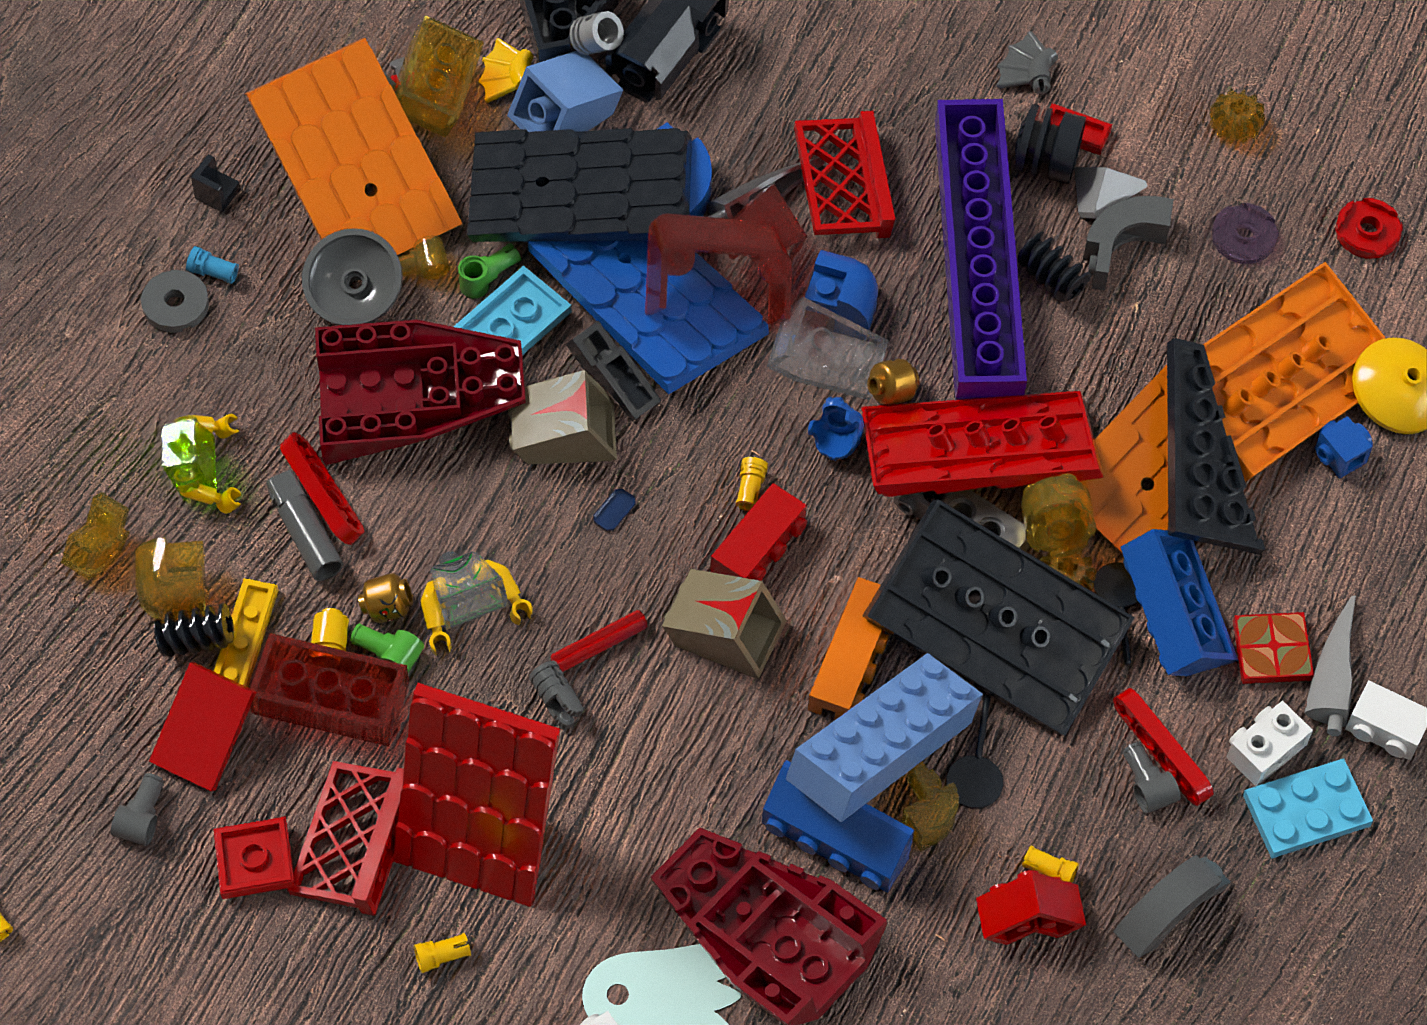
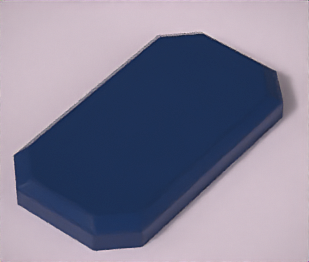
M615 489L593 514L594 523L605 531L614 530L636 505L635 497L624 489Z

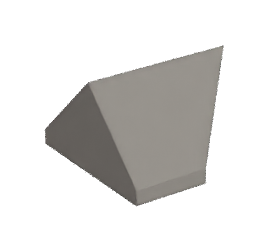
M1107 167L1074 168L1078 213L1081 218H1097L1111 205L1128 199L1148 187L1145 180Z

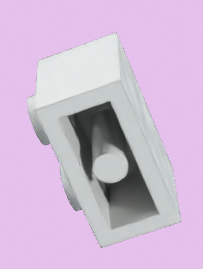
M1368 680L1345 730L1352 732L1361 741L1373 742L1385 748L1389 754L1395 757H1404L1411 761L1427 728V708Z
M1283 700L1273 709L1270 706L1265 707L1254 719L1255 724L1249 729L1245 727L1240 728L1229 740L1231 746L1226 758L1255 786L1264 782L1308 744L1313 732Z

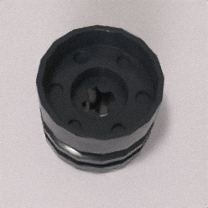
M1032 104L1019 129L1015 146V171L1023 173L1027 160L1030 159L1033 160L1031 175L1036 176L1042 163L1049 164V180L1069 184L1077 161L1086 117L1065 112L1058 126L1052 124V108L1047 109L1042 122L1038 121L1040 106Z

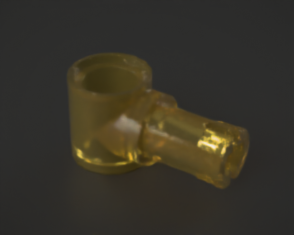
M426 236L419 239L414 244V249L409 251L410 254L399 257L403 276L416 273V276L422 275L426 280H436L450 272L451 267L442 239L438 236Z

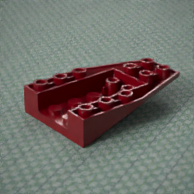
M417 319L315 327L321 407L319 435L324 466L422 442L526 403L521 340Z

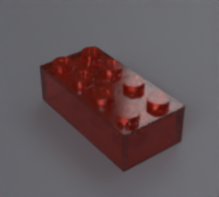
M269 633L250 689L256 691L250 707L251 713L389 747L410 684L407 665Z

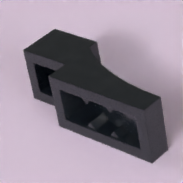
M599 320L566 344L581 367L588 371L610 393L632 422L662 401L622 345L619 348Z

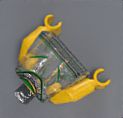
M448 551L442 554L439 564L433 566L430 570L433 580L429 581L425 586L421 598V607L427 629L432 631L429 644L432 653L436 656L435 643L439 640L447 642L449 652L452 649L449 635L442 631L441 626L443 625L448 630L509 606L508 600L512 604L510 618L514 624L520 625L521 622L516 610H524L528 618H531L532 604L525 599H520L518 594L521 592L508 568L494 561L484 560L477 552L471 551L458 556L456 552Z

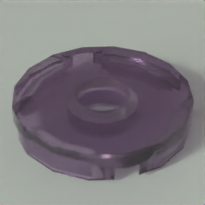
M1240 203V206L1232 207L1230 205L1225 207L1217 214L1211 231L1212 241L1218 252L1228 260L1240 264H1254L1266 259L1274 251L1279 236L1273 216L1264 208L1251 203ZM1246 228L1252 231L1254 235L1252 237H1242L1238 234L1237 230Z

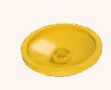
M1385 338L1374 342L1361 353L1353 369V389L1359 405L1371 420L1389 431L1400 434H1415L1427 430V349L1414 341L1404 338ZM1408 374H1410L1414 378V380L1410 379L1408 377Z

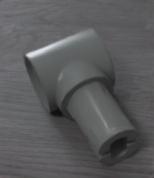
M1141 742L1132 743L1123 750V756L1136 776L1134 779L1135 784L1133 785L1134 795L1144 813L1148 814L1180 801V790L1175 778L1169 771L1162 772L1158 766H1154Z
M151 773L144 774L134 799L129 800L127 806L120 805L116 810L111 825V836L144 846L150 844L157 826V815L155 814L154 806L164 786V780L161 777Z

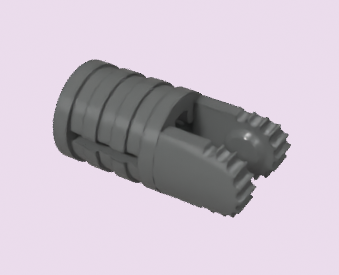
M545 662L531 672L529 679L534 684L536 691L539 692V696L560 729L567 731L574 724L575 719L573 717L580 716L584 711V707L573 688L569 685L568 680L564 677L562 670L559 669L557 662Z

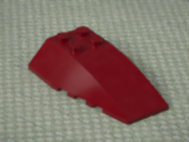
M700 827L650 877L654 885L730 983L784 1025H800L818 1020L867 969L888 924L887 919L831 879L821 875L817 878L805 873L801 867L791 863L787 866L772 860L771 855L761 851L757 853L743 848L742 844Z

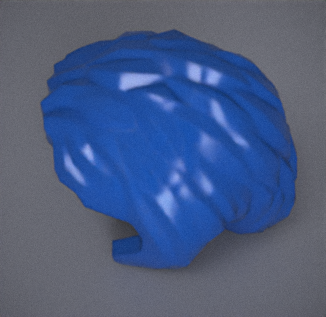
M828 397L822 406V418L809 422L808 434L814 436L816 448L822 455L836 461L849 457L859 446L864 433V421L862 415L845 403L842 397Z

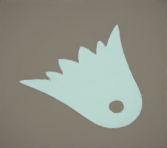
M696 944L665 950L630 952L610 957L598 964L586 978L582 1000L588 1017L593 1014L600 1016L609 1011L618 1025H729L714 1011L735 1003L742 995L735 989L717 982L720 979L726 978V976L702 945ZM621 984L628 989L629 997L625 1003L614 1005L609 1002L607 991L612 985Z

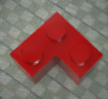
M1036 870L1021 872L1017 875V879L1008 883L994 885L989 888V892L976 898L983 938L985 940L1008 945L1035 932L1060 938L1086 926L1078 884L1064 881L1060 877L1039 874Z

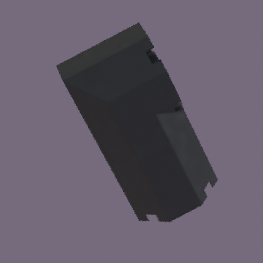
M648 0L624 31L620 46L610 50L606 55V72L611 78L614 74L620 79L618 85L627 94L643 102H649L653 97H655V100H661L693 56L698 54V52L705 53L718 36L721 26L717 25L719 16L726 17L729 0Z

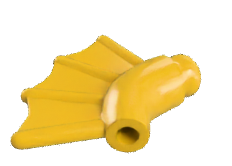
M496 39L492 52L482 59L485 69L478 80L485 88L484 100L486 103L518 89L526 67L530 66L534 59L532 52L527 49L519 51L502 39Z

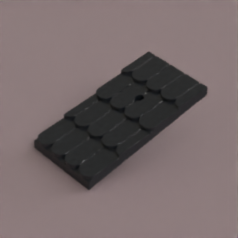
M632 128L580 132H575L572 129L528 132L526 129L475 132L468 215L469 223L467 227V236L472 242L688 240L692 137L687 130L681 131L678 128L634 131Z
M939 499L931 502L925 515L909 538L908 543L901 551L889 574H887L873 597L872 602L862 615V617L906 645L912 646L924 655L930 654L951 671L1059 736H1066L1135 618Z

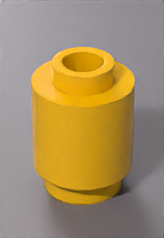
M325 608L314 615L310 649L315 660L322 663H337L346 652L349 619L343 615L342 611L335 608Z

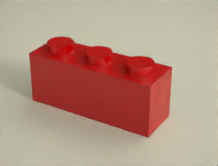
M772 483L711 555L710 572L762 581L766 574L767 566L772 560L774 562L779 561L786 551L787 542L793 536L797 538L805 529L808 522L805 519L807 505Z

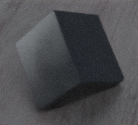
M210 154L206 156L191 176L195 199L222 213L241 190L239 181L217 170L215 157Z

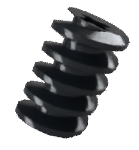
M1041 231L1030 238L1022 247L1018 255V263L1022 267H1027L1028 273L1036 276V280L1040 284H1045L1046 290L1049 293H1054V297L1058 301H1069L1082 292L1091 280L1092 274L1085 272L1079 276L1083 266L1077 263L1070 267L1074 259L1073 256L1069 254L1061 259L1064 248L1058 246L1051 250L1055 239L1050 237L1042 241L1044 232Z
M226 603L219 605L218 614H216L212 605H207L205 616H203L198 607L192 609L191 618L186 610H180L178 621H176L173 612H167L165 614V623L160 618L154 621L155 640L159 652L168 658L174 656L175 653L177 655H185L189 651L191 653H198L202 649L205 651H212L215 647L224 649L229 643L233 642L234 623Z

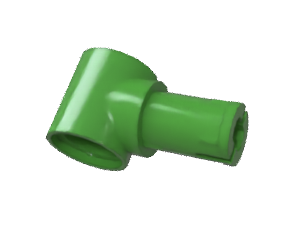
M508 243L488 257L475 255L461 260L458 266L462 294L472 299L483 297L489 290V283L496 280L498 274L521 261L517 249H514V246Z
M360 623L356 625L350 638L353 645L375 653L376 657L380 659V664L387 671L399 677H406L424 649L423 642L408 631L398 630L395 635L391 633L382 634Z

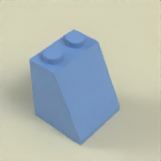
M574 51L527 66L507 116L520 129H526L528 132L572 129L575 132L589 131L614 114L623 89L589 55H583L578 51Z

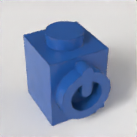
M1347 416L1337 423L1335 420L1330 421L1320 429V435L1315 446L1317 456L1323 464L1329 465L1339 479L1367 463L1373 448V442L1369 432L1362 424L1352 422Z

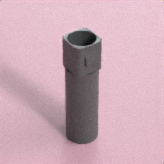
M288 470L269 478L266 481L268 494L271 497L272 506L277 508L314 580L324 581L337 575L342 570L344 563L306 496L304 486L297 479L293 470Z

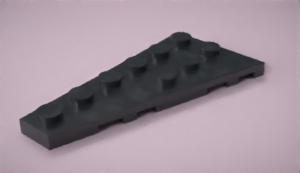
M1173 338L1167 342L1168 535L1260 554L1265 551L1262 539L1257 538L1253 522L1257 521L1253 508H1248L1243 492L1246 483L1231 435L1227 436L1222 419L1226 417L1222 405L1218 406L1212 388L1215 385V380L1205 347L1202 344Z

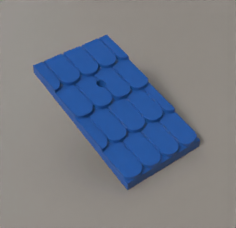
M687 240L528 241L529 252L596 321L599 320L604 329L624 347L630 356L668 395L769 334L768 324L763 320L762 315L734 291L732 284L699 256Z

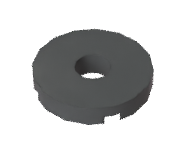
M171 270L160 273L147 283L142 292L141 304L143 313L150 325L160 331L177 333L183 332L182 329L189 326L193 328L202 321L208 311L209 299L206 286L199 277L187 271ZM172 297L184 299L183 303L179 306L172 307L166 304Z

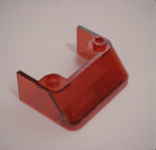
M669 213L662 214L651 222L648 234L646 315H653L666 309L668 276H682L688 273L694 265L695 252L758 257L759 274L765 282L769 283L768 325H775L790 319L792 262L776 226L767 222Z

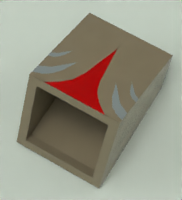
M585 370L525 386L526 403L508 409V414L512 421V434L509 435L510 447L513 453L517 454L528 465L617 460L614 400Z
M690 569L685 581L679 588L678 595L670 611L665 616L662 627L675 646L753 678H760L787 620L763 581Z

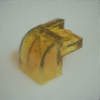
M166 537L144 542L135 550V587L140 606L148 615L155 619L160 618L165 623V614L173 612L176 621H178L180 610H186L191 618L192 609L198 607L203 616H205V608L209 605V591L205 578L203 541L167 543Z

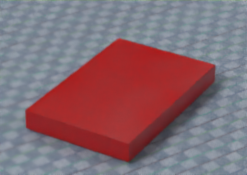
M195 662L189 663L149 762L209 791H216L256 691Z

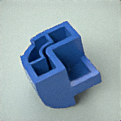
M821 250L814 264V272L804 298V305L836 314V329L867 337L877 307L878 285L875 276L868 265L854 258Z

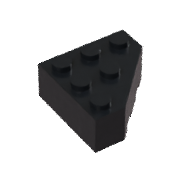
M519 0L536 63L577 51L574 49L569 35L570 27L574 20L599 12H613L619 4V0Z

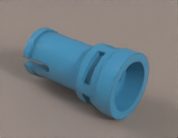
M197 246L192 248L186 263V271L202 276L206 274L226 281L229 284H233L239 270V264L212 256L211 252Z

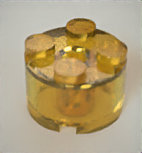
M1066 473L1056 477H1049L1035 484H1030L1024 489L1021 503L1027 542L1034 550L1039 553V549L1049 552L1052 557H1066L1082 551L1088 545L1089 538L1092 534L1093 536L1095 534L1096 523L1090 493L1081 482L1077 481L1076 476Z

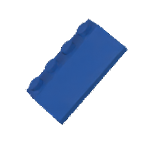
M1152 529L1120 547L1124 556L1123 563L1125 569L1131 575L1136 588V599L1144 609L1148 620V631L1155 639L1160 652V663L1168 675L1189 676L1238 661L1193 540L1168 535V530Z
M786 760L764 805L762 824L773 835L778 837L786 836L795 841L797 846L804 852L811 855L816 853L824 857L838 871H849L860 877L861 882L867 887L874 890L880 888L888 893L909 859L914 829L868 804H865L843 822H840L786 780L791 764L790 761Z

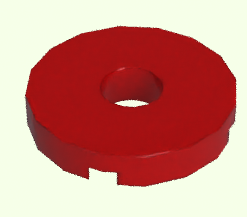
M1362 198V201L1354 202L1353 200L1347 203L1340 210L1335 231L1340 244L1351 254L1365 259L1381 258L1390 254L1398 246L1403 230L1402 222L1400 224V220L1397 218L1398 213L1395 209L1384 201L1374 198ZM1364 223L1372 224L1376 227L1377 231L1367 232L1362 229L1361 225Z

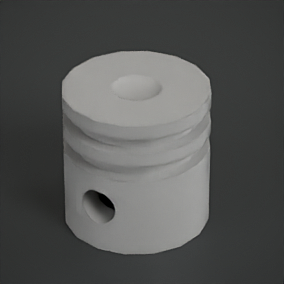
M605 11L577 18L570 27L569 35L575 50L583 55H591L614 50L620 46L624 30L620 19L614 13Z

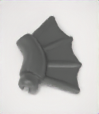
M1028 31L1023 40L1008 46L1009 53L1007 57L997 65L1000 71V79L996 86L997 88H1007L1030 84L1035 93L1045 94L1050 90V68L1058 60V55L1052 48L1046 49L1034 33Z

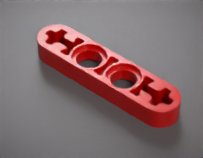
M292 432L280 444L282 454L335 536L343 543L352 545L365 532L362 523L310 443L300 434Z
M1128 688L1113 698L1117 713L1162 769L1169 771L1173 775L1180 791L1193 805L1199 806L1214 795L1213 788L1207 777L1135 690Z

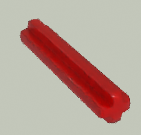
M636 610L553 653L551 661H556L559 669L564 672L647 628V620L640 610Z

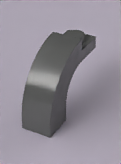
M1158 196L1132 197L1111 205L1096 218L1089 230L1083 259L1090 260L1088 272L1094 275L1092 289L1105 291L1111 255L1121 245L1131 241H1149L1166 244L1174 199Z
M1195 855L1179 865L1156 884L1131 909L1113 932L1140 958L1155 950L1188 913L1204 901L1223 892L1231 881L1223 874L1218 864L1210 861L1206 856L1200 859Z

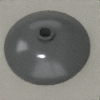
M355 228L334 232L318 242L309 253L302 271V287L307 302L317 315L337 326L372 323L380 319L395 304L403 281L402 266L393 247L380 235L368 230ZM354 281H362V285L358 289L351 288Z

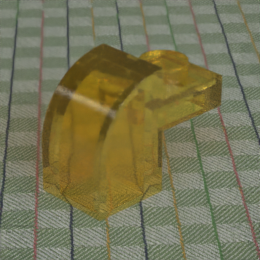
M102 492L95 495L92 499L86 524L68 535L61 563L88 580L104 571L121 552L128 538L129 531L125 530L124 526L129 508Z
M923 761L908 772L907 782L919 798V801L904 808L902 818L903 824L914 829L912 840L920 852L947 837L955 824L959 805V795L954 782L942 788V783L937 773L933 769L928 770Z

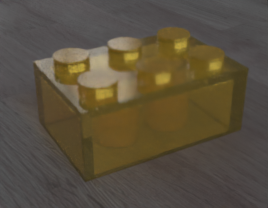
M424 16L412 35L394 89L410 122L443 137L449 134L459 119L484 45L483 41L431 17Z

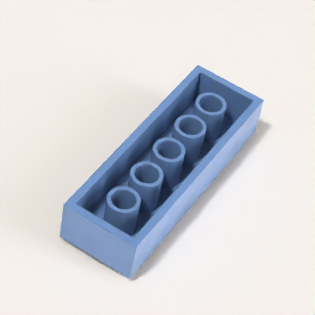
M927 653L796 748L786 780L837 820L843 822L969 726L973 721L983 694Z

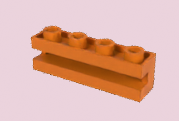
M860 577L857 578L809 694L808 711L821 715L823 709L835 712L834 720H836L864 700L865 694H862L861 691L864 683L871 684L874 678L877 664H874L873 661L876 653L881 655L884 653L889 639V635L885 634L883 629L862 617L881 586L880 584Z

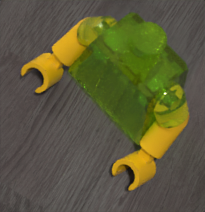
M228 414L216 421L210 416L186 415L176 418L171 424L163 426L161 433L163 468L183 500L192 499L209 505L215 502L217 508L225 514L232 512L241 505L234 501L241 496V492L237 488L230 487L222 494L217 493L215 436L212 434L214 431L219 438L225 439L239 432L237 429H231L228 425L238 420L236 415Z

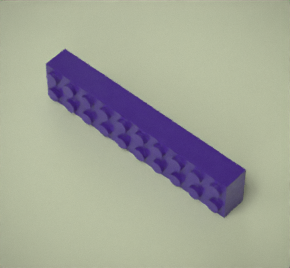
M1003 99L938 100L935 116V133L955 400L1024 395L1027 375Z

